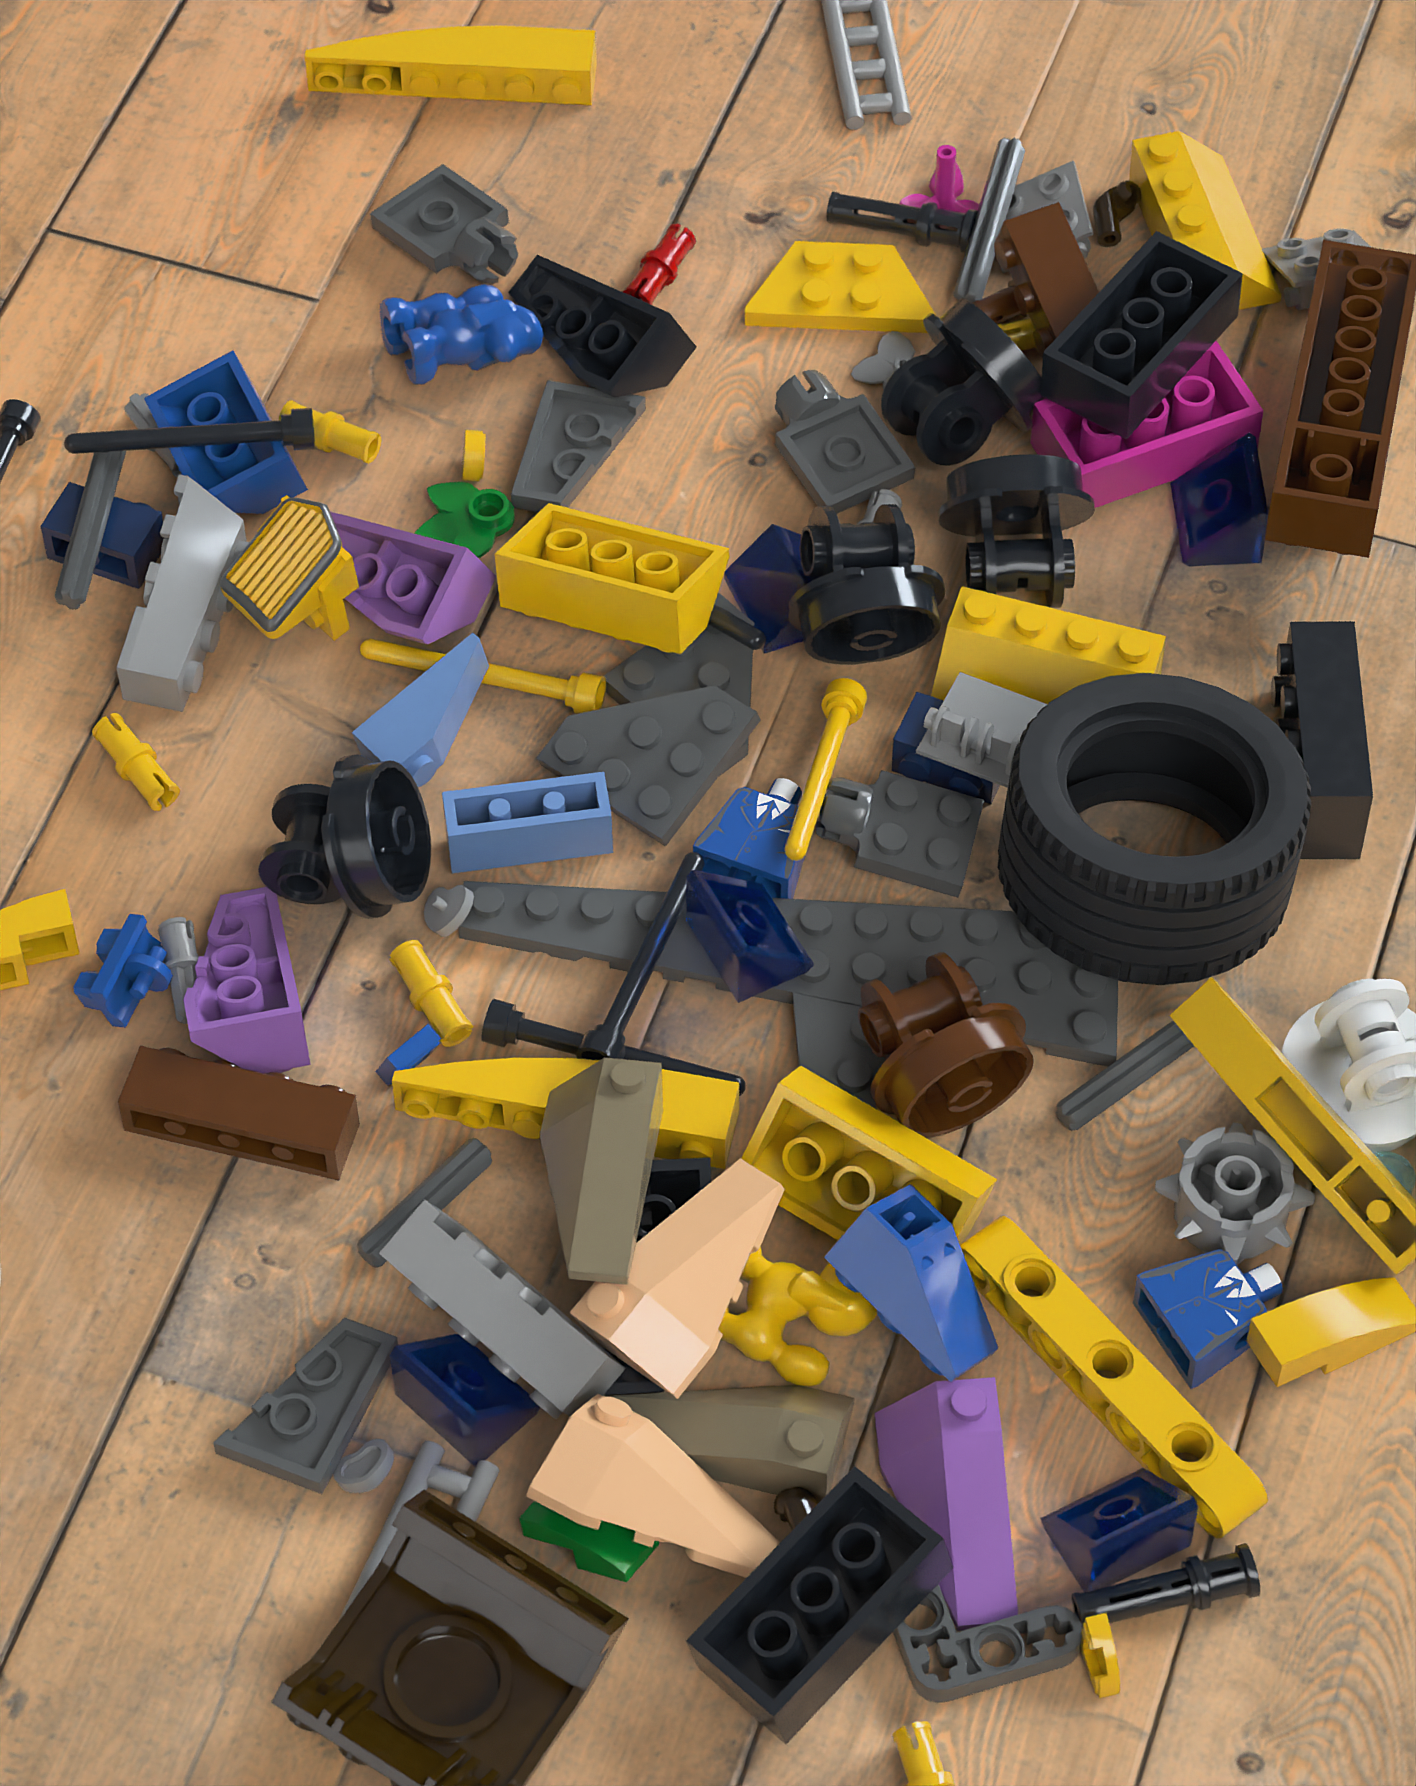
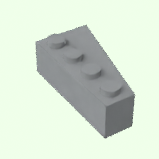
M425 1199L379 1252L383 1258L412 1282L408 1289L433 1310L439 1305L453 1317L448 1325L473 1346L480 1340L494 1352L489 1361L513 1382H516L521 1376L531 1384L535 1390L529 1397L555 1419L562 1412L571 1417L574 1412L596 1394L603 1396L626 1369L465 1226Z

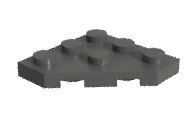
M720 593L717 594L715 601L717 606L754 626L752 620ZM707 625V628L682 654L663 652L647 645L604 675L606 678V693L619 705L715 685L751 708L753 650L712 626ZM749 737L720 775L748 755Z
M713 685L570 715L536 758L541 766L558 777L604 772L611 811L666 846L761 719L757 711Z

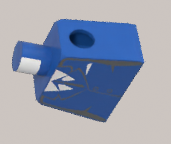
M778 778L773 781L767 794L747 787L737 789L693 845V852L699 853L704 859V867L698 879L748 897L793 899L805 856L798 861L789 859L785 854V845L798 809V803L803 794L800 787L788 779Z
M1218 1249L1138 1274L1133 1305L1189 1388L1193 1389L1250 1348L1247 1343V1336L1251 1319L1267 1312L1263 1303L1281 1295L1283 1287L1277 1272L1269 1263H1264L1243 1274L1229 1253Z

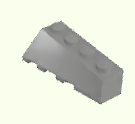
M178 475L174 494L178 496L179 508L176 516L168 514L165 516L160 531L161 537L164 538L161 548V564L150 562L144 588V604L146 608L136 606L116 668L123 700L183 712L190 693H197L201 686L204 672L203 661L207 652L213 653L217 647L220 636L219 622L224 612L229 613L234 606L222 594L220 580L249 542L246 540L244 520L189 476Z

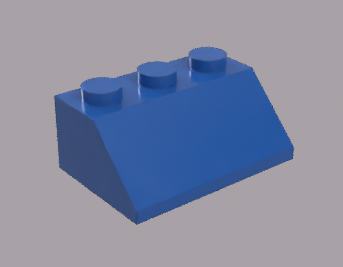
M234 350L144 398L158 428L272 421ZM283 441L169 448L181 474L189 476L234 513L264 514L277 507L281 502L280 499L287 495L289 498L296 497L308 490L286 446H283Z

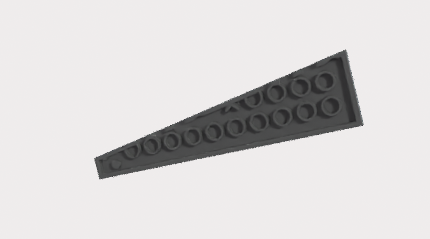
M464 881L463 886L473 892L474 899L469 914L458 927L459 938L531 953L543 952L551 957L577 961L583 957L607 961L610 968L628 972L667 892ZM691 893L653 970L662 972L663 979L684 983L685 977L716 983V989L788 1004H792L793 993L862 1007L861 987L863 984L878 979L891 993L902 988L911 987L914 983L927 978L925 967L927 958L938 952H944L950 956L957 966L964 967L971 974L977 985L983 1005L988 1003H1006L1020 1011L1026 1023V1032L1023 1038L1026 1045L1047 1048L1046 1055L1107 1067L1113 1064L1117 1058L1118 980L1086 971L1054 954L1026 929L1014 911Z

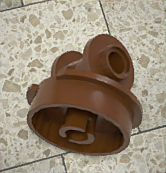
M938 952L927 958L925 966L927 978L914 983L911 987L902 988L891 993L878 979L863 984L861 987L862 1007L858 1010L859 1024L867 1044L879 1058L884 1056L886 1059L872 1082L871 1095L874 1102L881 1111L896 1115L902 1125L923 1137H934L956 1131L988 1115L1017 1092L1030 1075L1034 1064L1033 1055L1023 1040L1026 1032V1023L1020 1011L1006 1003H988L983 1005L977 985L971 974L964 967L957 966L950 956L944 952Z

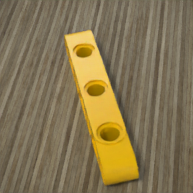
M1006 1216L998 1217L960 1244L976 1289L1160 1486L1168 1491L1209 1535L1216 1539L1223 1538L1267 1504L1268 1496L1266 1490L1256 1474L1078 1286L1010 1218ZM1032 1289L1040 1292L1042 1295L1029 1297L1020 1291ZM1111 1370L1120 1376L1108 1379L1101 1377L1096 1372ZM1187 1452L1195 1455L1199 1460L1196 1462H1185L1177 1458L1175 1454Z

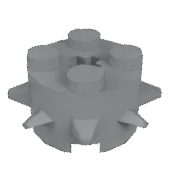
M1233 1123L1228 1133H1225L1226 1127H1221L1199 1136L1194 1142L1181 1138L1178 1144L1184 1157L1180 1173L1156 1180L1155 1191L1175 1201L1174 1218L1178 1225L1174 1232L1176 1238L1182 1239L1186 1237L1191 1244L1205 1253L1218 1249L1227 1251L1236 1265H1238L1244 1259L1256 1257L1270 1250L1276 1243L1286 1248L1290 1247L1293 1242L1286 1230L1289 1212L1314 1204L1315 1193L1294 1183L1293 1162L1274 1139L1262 1131L1254 1129L1252 1135L1246 1134L1242 1123Z

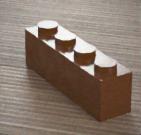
M1059 202L1005 220L994 243V250L999 265L1003 270L1009 269L1016 285L1014 286V297L1017 306L1022 314L1029 315L1035 328L1033 333L1034 343L1042 358L1043 352L1099 293Z
M140 1045L118 1099L124 1131L338 1181L360 1125L356 1095L347 1093L340 1087L328 1084L321 1086L294 1081L287 1075L277 1072L263 1074L245 1070L225 1060L211 1062L186 1056L184 1053L173 1048H161L158 1050Z

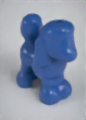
M482 284L471 287L458 298L448 293H436L418 301H405L400 298L391 297L386 298L380 303L381 331L385 347L390 355H400L410 349L412 358L404 361L410 381L417 385H423L431 381L440 365L467 364L470 369L478 371L495 363L511 362L521 355L533 354L540 348L543 340V330L534 313L523 306L514 304L511 300L503 299L500 290L492 285Z

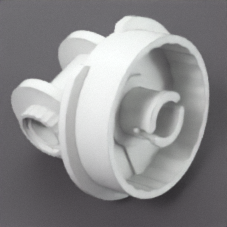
M1368 978L1342 986L1333 993L1330 999L1317 1004L1305 1012L1288 1032L1281 1053L1372 1153L1376 1155L1395 1150L1416 1137V1014L1407 1008L1409 996L1401 982L1392 979L1374 980Z

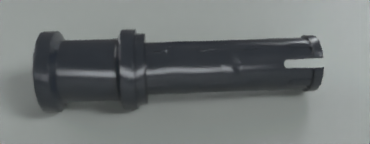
M833 191L829 198L826 218L827 222L831 223L838 222L877 231L913 236L921 246L929 247L931 243L959 247L960 252L965 253L977 210L969 209L966 213L939 209L934 202L923 203L921 208L883 200L839 194V192ZM858 210L894 216L895 220L859 214ZM908 219L917 220V224L909 223ZM940 225L956 227L957 231L942 229Z
M1244 1543L1236 1545L1233 1553L1200 1560L1197 1555L1187 1557L1186 1561L1181 1562L1180 1569L1133 1579L1083 1593H1072L1071 1598L1074 1613L1083 1626L1085 1618L1106 1613L1109 1623L1186 1604H1190L1193 1609L1204 1610L1211 1607V1601L1243 1593L1249 1598L1260 1596L1261 1591L1258 1571L1249 1546Z

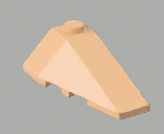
M740 1158L636 1243L628 1284L595 1281L570 1314L599 1345L678 1399L714 1355L723 1335L718 1330L729 1302L736 1303L743 1288L742 1283L739 1281L750 1254L759 1250L785 1189L779 1182Z
M596 1394L572 1414L530 1484L526 1497L578 1524L598 1530L601 1520L634 1530L633 1541L649 1547H653L654 1541L671 1542L686 1547V1554L692 1561L745 1578L781 1543L653 1422L632 1411L630 1406L624 1401L613 1397H604L600 1394Z

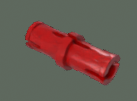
M681 224L670 225L656 248L644 254L640 261V270L623 292L637 299L642 298L644 302L652 305L665 285L669 286L677 278L678 266L695 246L696 237L693 232L685 227L679 237L676 238V234L681 229Z

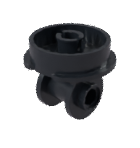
M961 298L940 318L933 313L928 314L923 319V323L936 346L928 354L914 357L902 364L888 380L881 399V411L887 424L900 434L916 435L920 451L933 463L942 466L955 465L973 456L987 440L993 424L1002 416L1012 422L1020 431L1026 433L1033 426L1030 415L1033 413L1034 404L1047 398L1040 395V374L1019 347L989 316L966 299Z
M1022 454L982 459L953 470L946 478L948 501L939 508L938 521L944 529L950 532L975 537L976 542L967 543L965 572L967 588L996 594V592H1016L1018 588H1024L1025 591H1045L1048 607L1061 608L1064 599V589L1073 588L1075 583L1072 539H1063L1062 530L1085 522L1095 511L1094 499L1083 491L1081 467L1077 463L1061 457ZM1042 534L1043 539H994V535Z
M896 504L880 505L875 513L873 523H860L856 525L851 523L840 524L838 516L831 506H817L813 509L808 526H805L802 530L799 545L802 570L806 576H809L811 582L803 586L792 596L787 607L789 621L796 629L802 632L805 650L811 657L822 662L841 665L885 661L919 649L938 634L941 627L938 606L945 597L944 581L935 570L923 565H914V535L910 525L905 522L901 509Z
M358 754L344 756L335 763L333 769L334 780L331 787L318 784H298L287 787L277 794L272 807V819L276 827L286 835L285 841L276 843L263 852L258 872L266 887L285 899L304 904H326L342 898L347 906L360 917L367 919L378 918L390 912L393 904L416 900L425 888L431 863V836L428 816L417 784L411 774L401 764L391 760L374 763L369 758Z

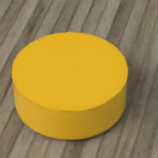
M465 429L462 481L480 482V479H483L486 434L483 431Z

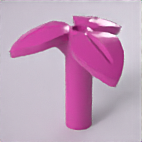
M942 145L937 149L936 170L929 183V188L933 195L930 197L922 194H911L901 199L899 203L921 208L923 203L934 202L939 209L966 213L969 209L978 211L979 204L973 200L955 199L964 192V179L956 162V149L951 145Z

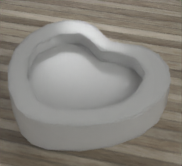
M457 885L450 890L444 887L435 889L429 895L425 904L424 918L427 926L441 937L451 935L469 914L474 899L473 892L463 885Z
M379 1438L370 1440L357 1452L346 1455L340 1460L333 1473L334 1479L344 1491L349 1493L371 1491L379 1486L388 1475L394 1461V1452L385 1440Z

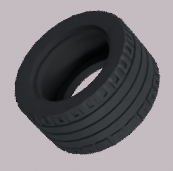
M1138 673L1108 676L1076 686L1049 702L1047 706L1038 712L1037 716L1027 724V728L1022 732L1020 742L1015 748L998 846L997 868L999 870V880L1004 886V896L1009 901V906L1017 914L1020 922L1034 937L1054 954L1086 971L1122 982L1151 985L1197 982L1227 972L1242 964L1246 959L1253 957L1257 954L1258 950L1266 946L1269 938L1278 931V927L1282 924L1285 911L1287 910L1311 811V786L1308 783L1309 776L1303 768L1302 758L1275 722L1251 703L1214 685L1182 676ZM1134 800L1159 803L1185 811L1206 822L1218 832L1226 842V845L1211 852L1193 856L1174 857L1147 854L1123 847L1099 835L1083 821L1079 813L1095 805L1113 801Z

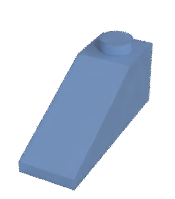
M471 633L356 728L352 735L360 754L369 758L374 763L389 760L398 762L407 769L418 787L426 784L434 776L436 770L444 763L489 667L480 638Z

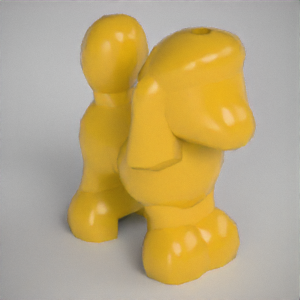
M760 1246L758 1251L750 1254L740 1279L748 1283L746 1312L734 1315L729 1313L727 1307L718 1330L723 1334L721 1337L722 1341L733 1344L748 1358L760 1362L769 1361L775 1367L778 1374L786 1381L810 1387L821 1384L825 1380L829 1372L830 1362L826 1355L816 1348L807 1345H789L783 1340V1332L786 1324L802 1316H807L819 1331L829 1336L847 1337L864 1330L875 1319L877 1309L863 1295L843 1285L836 1276L835 1268L829 1262L818 1275L814 1271H807L794 1263H772L762 1256Z

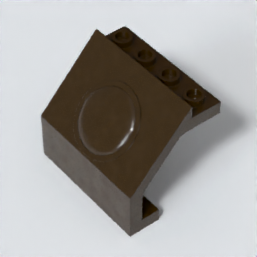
M423 1489L402 1505L392 1526L397 1528V1531L383 1558L327 1639L306 1664L281 1683L271 1703L287 1712V1717L296 1726L307 1731H316L338 1745L340 1752L347 1759L357 1764L369 1765L389 1778L392 1786H526L589 1693L629 1618Z

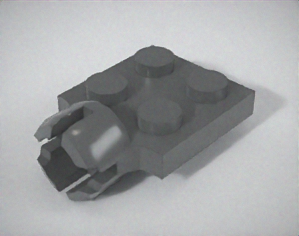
M444 164L370 213L373 229L435 273L446 267L455 266L461 268L481 283L494 284L498 282L499 277L486 268L490 267L501 276L506 277L515 265L518 257L517 247L514 244L516 237L503 228L509 224L507 208Z
M805 370L802 373L811 386L808 391L805 390L794 375L782 384L776 392L775 410L787 427L776 432L775 446L817 506H831L836 514L868 500L874 491L880 494V489L890 490L914 479L915 465L864 394L847 399L840 396L827 377L817 370Z
M884 770L880 771L875 784L870 785L842 777L831 779L819 812L820 821L816 823V834L818 836L850 846L856 854L854 868L953 897H959L984 804L983 799Z

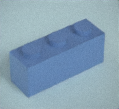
M604 772L442 792L445 830L452 874L613 853L612 815Z

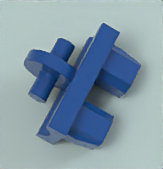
M129 914L122 929L104 928L96 943V953L103 962L100 971L81 972L73 987L74 993L84 1007L101 1010L109 1023L114 1027L126 1028L140 999L145 998L148 990L155 992L166 990L173 976L171 970L163 963L167 952L162 948L161 942L148 932L146 927L147 920L143 915Z

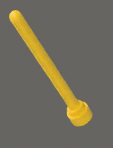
M366 639L360 645V653L366 659L421 671H427L446 655L376 639ZM488 663L489 667L481 682L483 684L564 700L565 706L572 707L575 714L602 709L606 693V678L604 676L583 672L580 677L572 675L567 680Z
M838 678L831 681L826 688L822 700V710L827 722L785 845V854L793 861L801 860L806 855L847 726L857 722L862 717L867 702V693L864 687L857 681L849 678Z

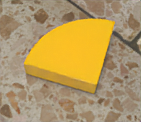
M1103 1613L1087 1617L1082 1626L1080 1649L1095 1695L1098 1694L1100 1699L1120 1694L1119 1665L1107 1615Z

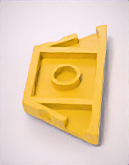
M795 241L745 306V326L928 333L923 319L930 313L936 314L894 245Z

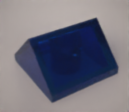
M1247 433L1170 483L1182 562L1189 567L1262 563L1269 513L1256 437L1251 433Z
M771 524L724 573V579L742 613L752 620L754 627L763 631L766 636V643L761 648L764 654L803 641L802 632L796 629L789 621L787 607L792 596L803 586L811 582L809 576L804 574L799 554L801 534L775 524Z
M692 870L686 876L687 923L738 1003L805 974L815 965L762 883Z
M458 1333L397 1345L390 1354L395 1395L474 1467H476L479 1460L489 1458L537 1415L541 1408L529 1397L530 1394L499 1371L481 1350L470 1344Z
M1141 1468L1040 1519L1046 1533L1083 1592L1111 1586L1191 1546L1198 1506L1195 1497L1145 1468Z

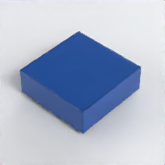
M427 1024L390 1054L375 1072L387 1086L392 1085L394 1071L411 1069L418 1066L440 1044V1036Z

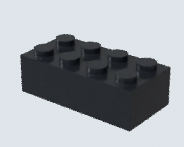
M1156 231L1043 352L1040 395L1127 439L1238 317L1243 273Z
M1355 621L1290 622L1287 643H1278L1277 673L1281 676L1272 677L1271 701L1273 708H1281L1282 718H1277L1276 724L1302 758L1303 768L1309 776L1308 783L1311 786L1310 818L1300 859H1360L1373 800V789Z
M854 1466L686 1640L698 1668L781 1741L787 1744L953 1569L944 1538Z

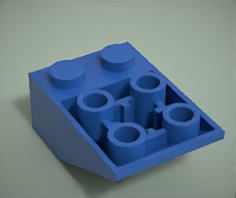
M911 1184L867 1207L825 1255L824 1258L835 1268L836 1276L841 1283L850 1290L863 1295L877 1309V1315L881 1322L891 1331L902 1334L919 1351L922 1362L931 1371L945 1376L950 1382L993 1355L999 1348L953 1225Z

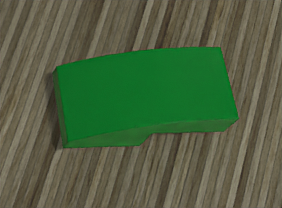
M536 1501L519 1517L524 1537L573 1550L577 1569L626 1583L659 1546V1541H654L653 1547L634 1542V1530L601 1520L598 1530L578 1524Z

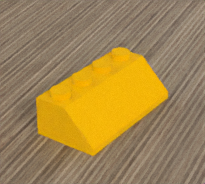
M1181 131L1133 139L1129 181L1136 183L1141 190V200L1138 203L1151 236L1158 231L1243 273L1239 310L1281 302L1280 290L1223 157Z
M548 503L494 554L500 607L522 612L530 617H541L567 624L572 628L586 629L609 635L617 640H628L657 648L663 652L682 654L707 628L729 560V548Z
M961 586L946 628L931 697L944 701L958 674L962 672L1049 704V702L1076 686L1108 676L1138 673L1161 674L1166 636Z
M799 1066L778 1082L741 1158L783 1186L785 1190L778 1206L836 1240L843 1236L867 1207L911 1184L953 1225L959 1244H962L973 1228L998 1180L803 1066Z

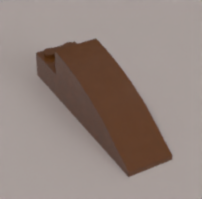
M1323 240L1272 491L1264 540L1283 543L1289 546H1301L1336 552L1342 555L1369 558L1416 296V254Z

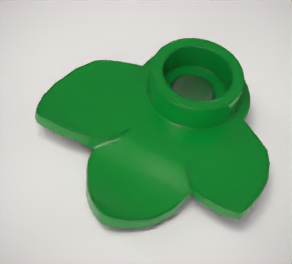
M446 482L432 485L427 488V493L438 513L421 525L414 534L466 547L477 558H481L492 549L495 538L503 535L513 526L515 521L514 506L505 494L495 489L479 491L467 482Z

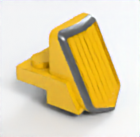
M286 495L280 499L281 502L257 530L254 538L223 574L220 580L222 594L268 638H279L304 620L310 628L315 630L320 627L335 641L350 630L343 599L359 588L353 558L342 547L340 535L326 504L296 497L289 498Z

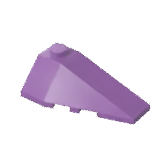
M330 511L340 535L342 547L353 558L359 588L344 599L388 634L428 645L475 622L497 576L468 548Z
M268 887L221 895L207 932L209 943L205 954L198 957L195 965L196 979L192 988H187L183 999L191 1042L242 1069L263 1074L269 1072L281 1073L292 1068L311 1065L299 997L276 893Z
M995 1377L962 1379L952 1382L949 1380L935 1381L875 1413L879 1466L887 1487L892 1489L897 1501L944 1538L953 1569L939 1583V1587L957 1631H964L1018 1615L1002 1428Z

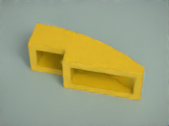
M66 889L32 897L0 910V990L30 984L26 966L80 954Z
M1395 1277L1377 1278L1345 1284L1308 1295L1252 1318L1247 1343L1278 1388L1318 1368L1326 1375L1416 1332V1307Z

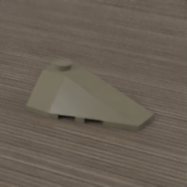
M603 1058L549 1092L540 1131V1142L543 1156H545L549 1186L554 1200L558 1230L569 1279L628 1284L663 1114L662 1063Z
M800 1385L684 1391L678 1399L668 1392L612 1396L624 1401L630 1406L632 1411L653 1422L713 1480L778 1495L784 1489L801 1487L815 1496L817 1504L831 1490L854 1406V1398Z

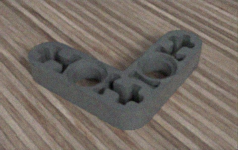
M939 1584L920 1603L933 1610L936 1615L935 1623L927 1629L916 1630L910 1628L903 1621L893 1631L913 1687L924 1699L936 1703L952 1701L1063 1668L1071 1664L1079 1655L1082 1639V1624L1077 1615L1068 1608L1058 1605L1045 1606L956 1632ZM1054 1627L1057 1634H1066L1064 1646L1055 1647L1051 1639L1043 1640L1045 1628ZM1022 1633L1026 1634L1027 1645L1032 1644L1031 1657L1029 1658L1025 1657L1024 1640L1020 1635ZM991 1641H1000L1010 1646L1014 1652V1658L1005 1666L994 1667L983 1661L979 1651L985 1644ZM935 1643L936 1655L942 1668H950L949 1678L946 1681L939 1682L936 1674H927L929 1673L930 1655L927 1648Z

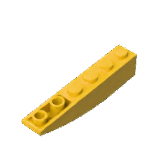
M501 25L453 26L401 31L352 39L305 51L304 58L308 91L592 105L597 67L596 30Z
M1213 977L1209 978L1169 1016L1280 1147L1396 1275L1403 1272L1416 1260V1200Z
M502 1058L451 1062L394 1071L392 1078L395 1110L403 1111L419 1119L437 1117L459 1121L470 1128L483 1129L492 1127L515 1131L526 1138L538 1139L540 1138L549 1092L600 1060L578 1058ZM662 1069L663 1114L654 1157L665 1159L710 1157L711 1167L726 1169L739 1116V1083Z

